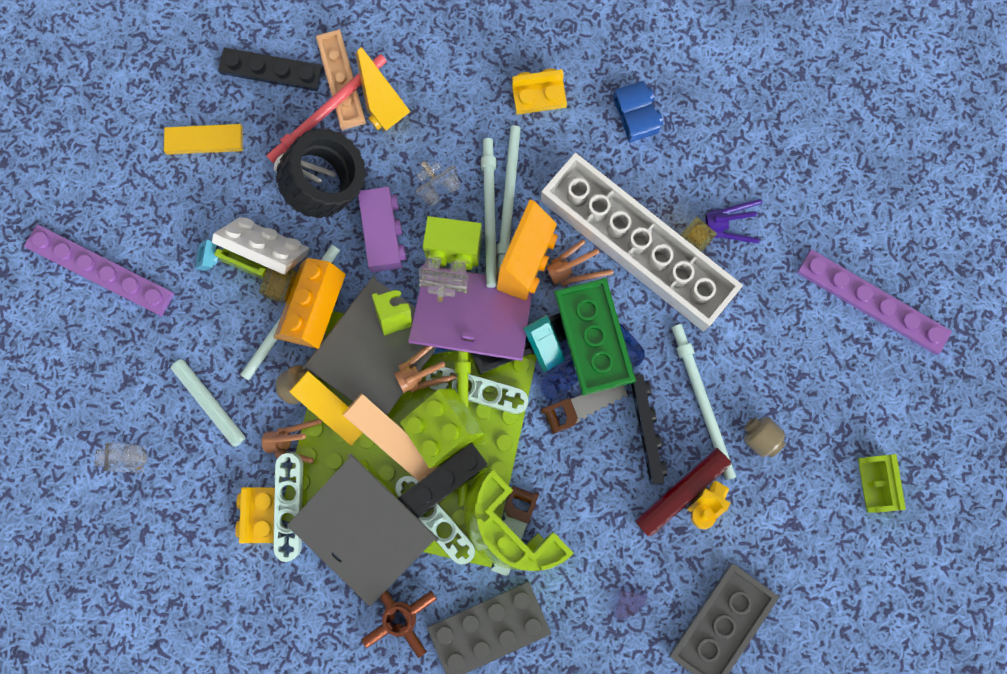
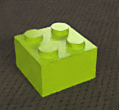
M427 216L423 250L427 261H431L432 265L445 267L447 263L457 264V268L463 270H472V267H479L483 241L481 223Z
M438 389L400 422L429 468L441 466L484 434L455 389Z

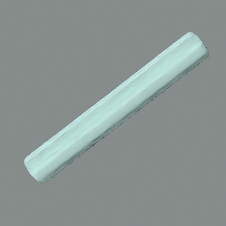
M181 359L173 363L171 370L230 444L235 447L240 445L245 440V436L187 363Z

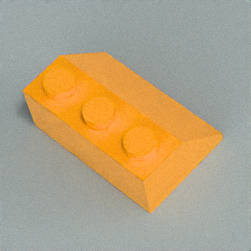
M529 200L500 266L497 284L498 291L527 301L530 293L535 294L540 279L536 278L539 270L544 272L549 260V256H546L548 248L553 250L558 239V235L554 234L557 223L533 200Z
M312 258L305 259L300 264L273 338L319 349L346 274L328 261Z

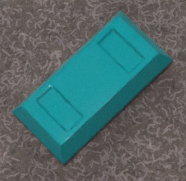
M547 315L523 328L543 373L566 361Z

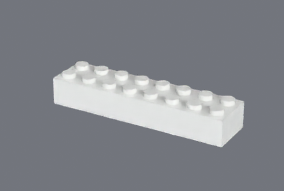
M574 153L541 191L542 203L703 332L710 327L743 286L577 153Z

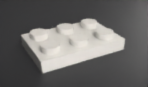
M241 217L216 231L212 238V243L281 274L287 273L305 259L309 251V247L302 245L300 241L286 238L278 234L274 229L261 227L251 219Z

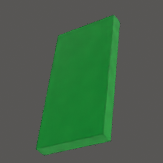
M607 278L554 291L582 396L635 383L636 379Z

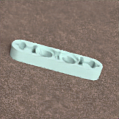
M443 367L426 375V381L433 380L431 379L432 375L437 376L438 372H442L443 377L457 375V373L453 369ZM468 374V380L472 383V389L468 392V401L512 414H520L526 410L528 397L523 390ZM457 379L452 382V389H455L456 392ZM441 383L438 386H430V388L434 391L447 389L449 384ZM491 386L497 389L498 396L494 401H487L483 398L482 392L486 387ZM502 390L508 391L506 397L514 398L516 394L520 395V400L524 404L518 405L517 409L512 408L510 401L504 400V406L499 405L502 399Z
M293 452L282 454L278 457L275 464L274 554L279 560L284 562L296 558L302 548V540L296 534L289 537V546L294 547V550L289 555H287L286 550L281 548V546L287 543V535L281 536V533L289 534L293 532L290 528L283 526L281 521L283 514L291 513L295 517L303 505V460L297 453ZM288 457L292 463L296 464V467L290 470V478L296 476V481H282V477L288 476V468L283 467V462L288 461ZM285 485H291L296 490V496L293 500H286L282 496V489Z
M412 476L400 478L396 483V494L398 497L403 494L404 486L402 484L405 481L409 484L414 482L415 485L419 481ZM439 504L434 507V513L430 517L422 516L419 518L439 538L438 544L453 561L458 564H467L474 558V545ZM442 522H447L452 527V534L445 539L437 534V526ZM457 533L462 537L457 542L462 547L467 544L470 548L467 551L469 555L467 559L463 556L460 558L456 556L458 549L454 544L451 545L450 549L446 546V543L453 540Z

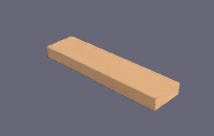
M340 29L316 36L332 96L354 78ZM356 89L335 108L341 130L366 124Z
M362 393L343 413L350 422L419 482L438 468H429L408 434Z

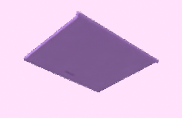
M422 265V269H424L422 282L466 289L465 291L454 290V288L453 290L445 289L444 296H439L440 288L421 285L409 343L523 361L526 333L523 328L528 325L532 293L529 294L527 301L498 291L497 287L488 288L486 286L485 274Z

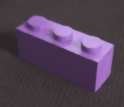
M389 187L359 191L358 196L368 267L371 273L403 268L402 260H406L404 244L399 245L398 235H403L400 219H395L394 213L395 210H399L397 195H392Z

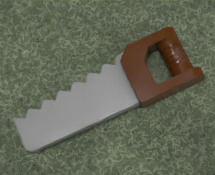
M624 386L585 396L580 395L572 399L568 398L542 408L540 411L541 414H545L552 434H556L574 427L575 424L580 422V418L586 419L587 414L593 415L594 411H600L601 407L606 408L608 403L614 404L615 400H621L622 396L627 397L628 395ZM563 408L567 418L565 424L560 425L554 409Z

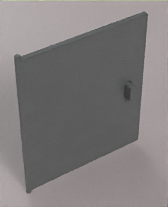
M373 275L323 340L320 348L316 349L302 369L305 371L308 369L353 402L362 393L384 414L388 415L403 395V391L394 373L400 371L399 365L407 362L426 345L409 343L411 327L384 336L375 312L372 294L377 293L381 295L392 290L376 280L377 277ZM400 296L392 298L390 300L392 306L409 304L413 323L416 307ZM433 347L410 368L416 366L418 372H420L437 347Z
M350 453L348 455L349 459L287 526L371 607L434 540L437 542L439 538Z

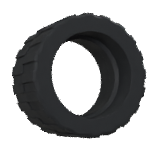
M321 128L312 131L308 130L299 136L282 155L276 169L278 189L286 203L291 205L295 211L315 218L330 217L336 212L341 211L360 193L359 191L363 188L366 177L364 159H362L361 152L355 147L353 142L339 132ZM314 155L329 162L338 174L340 181L339 192L326 193L312 186L303 174L301 157Z

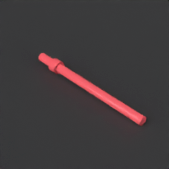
M381 54L373 60L378 69L387 62ZM358 73L290 135L287 133L280 139L281 143L267 154L266 157L272 163H275L277 158L285 153L299 136L313 129L362 85L360 74Z

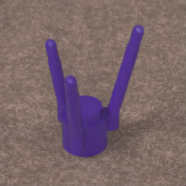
M758 199L706 212L707 233H713L714 238L760 243L758 238L727 233L724 230L729 229V220L755 217L757 215L756 211L729 215L728 213L762 204V200Z

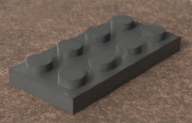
M730 563L668 656L692 674H729L779 599V596L735 564Z
M529 581L427 627L446 674L468 673L551 635V631Z

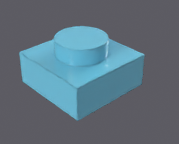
M205 240L199 244L195 269L206 271L216 265L218 258L214 254L217 245L212 243V241Z

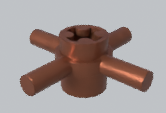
M386 590L379 597L386 608L382 616L383 624L361 638L362 643L368 648L387 634L395 637L404 636L417 658L421 657L427 651L413 631L416 623V614L436 601L437 597L431 590L409 605L405 602H395L388 590ZM398 610L403 612L402 614L406 618L408 624L402 626L400 623L394 625L392 622L395 618V612Z

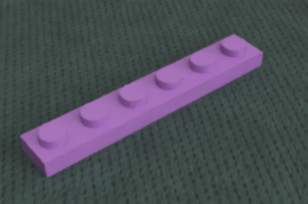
M38 224L24 245L25 248L161 317L174 296L173 292Z
M812 249L808 252L797 271V274L935 355L940 354L952 333L951 330Z

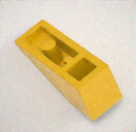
M361 47L355 55L367 112L370 115L368 120L377 131L381 129L385 132L410 113V110Z

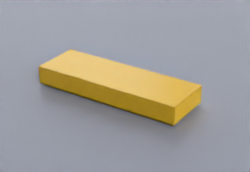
M241 124L164 127V152L167 155L243 151V126Z
M308 370L289 390L295 398L350 445L363 433L343 415L349 406Z

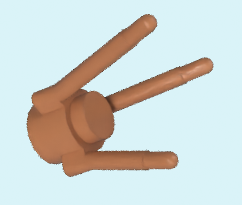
M585 240L579 241L562 255L551 260L552 264L546 266L554 285L561 283L563 287L574 282L612 275L613 270L568 277L573 274L572 267L599 253V249H595L567 262L565 259L584 245Z
M432 346L422 348L407 362L399 365L400 371L394 373L403 393L409 390L413 393L422 388L457 379V375L454 374L421 382L422 377L445 367V363L440 362L418 372L416 366L410 368V366L433 348Z
M316 419L286 428H278L276 431L265 432L262 436L263 450L266 453H275L276 458L282 454L289 453L286 450L289 449L291 441L305 439L306 435L304 433L291 435L287 433L319 425L322 423V420ZM299 455L303 462H314L313 458Z

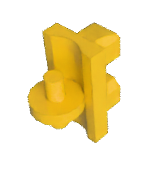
M714 480L709 489H704L690 502L687 510L691 512V521L697 528L708 529L712 527L716 519L728 510L730 502L725 500L729 491L728 487Z

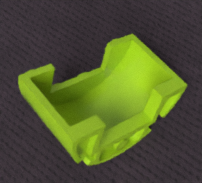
M493 469L480 474L475 479L465 500L464 522L472 544L485 559L507 569L542 571L560 565L574 554L554 532H551L545 539L537 533L525 545L493 512L513 490Z

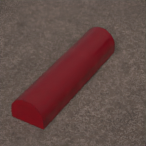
M718 448L714 449L639 516L635 522L648 537H652L731 466V461Z

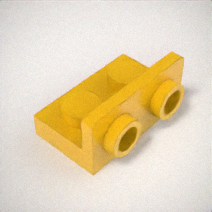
M549 68L540 73L522 72L517 74V76H513L512 90L516 115L567 108L563 70Z
M275 487L241 488V493L237 495V509L240 510V521H237L235 527V534L239 538V543H274Z

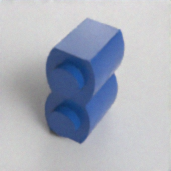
M644 80L614 90L613 100L629 143L659 133L661 125H663L662 115L659 110H655L652 104L654 102L652 88L650 86L647 87Z

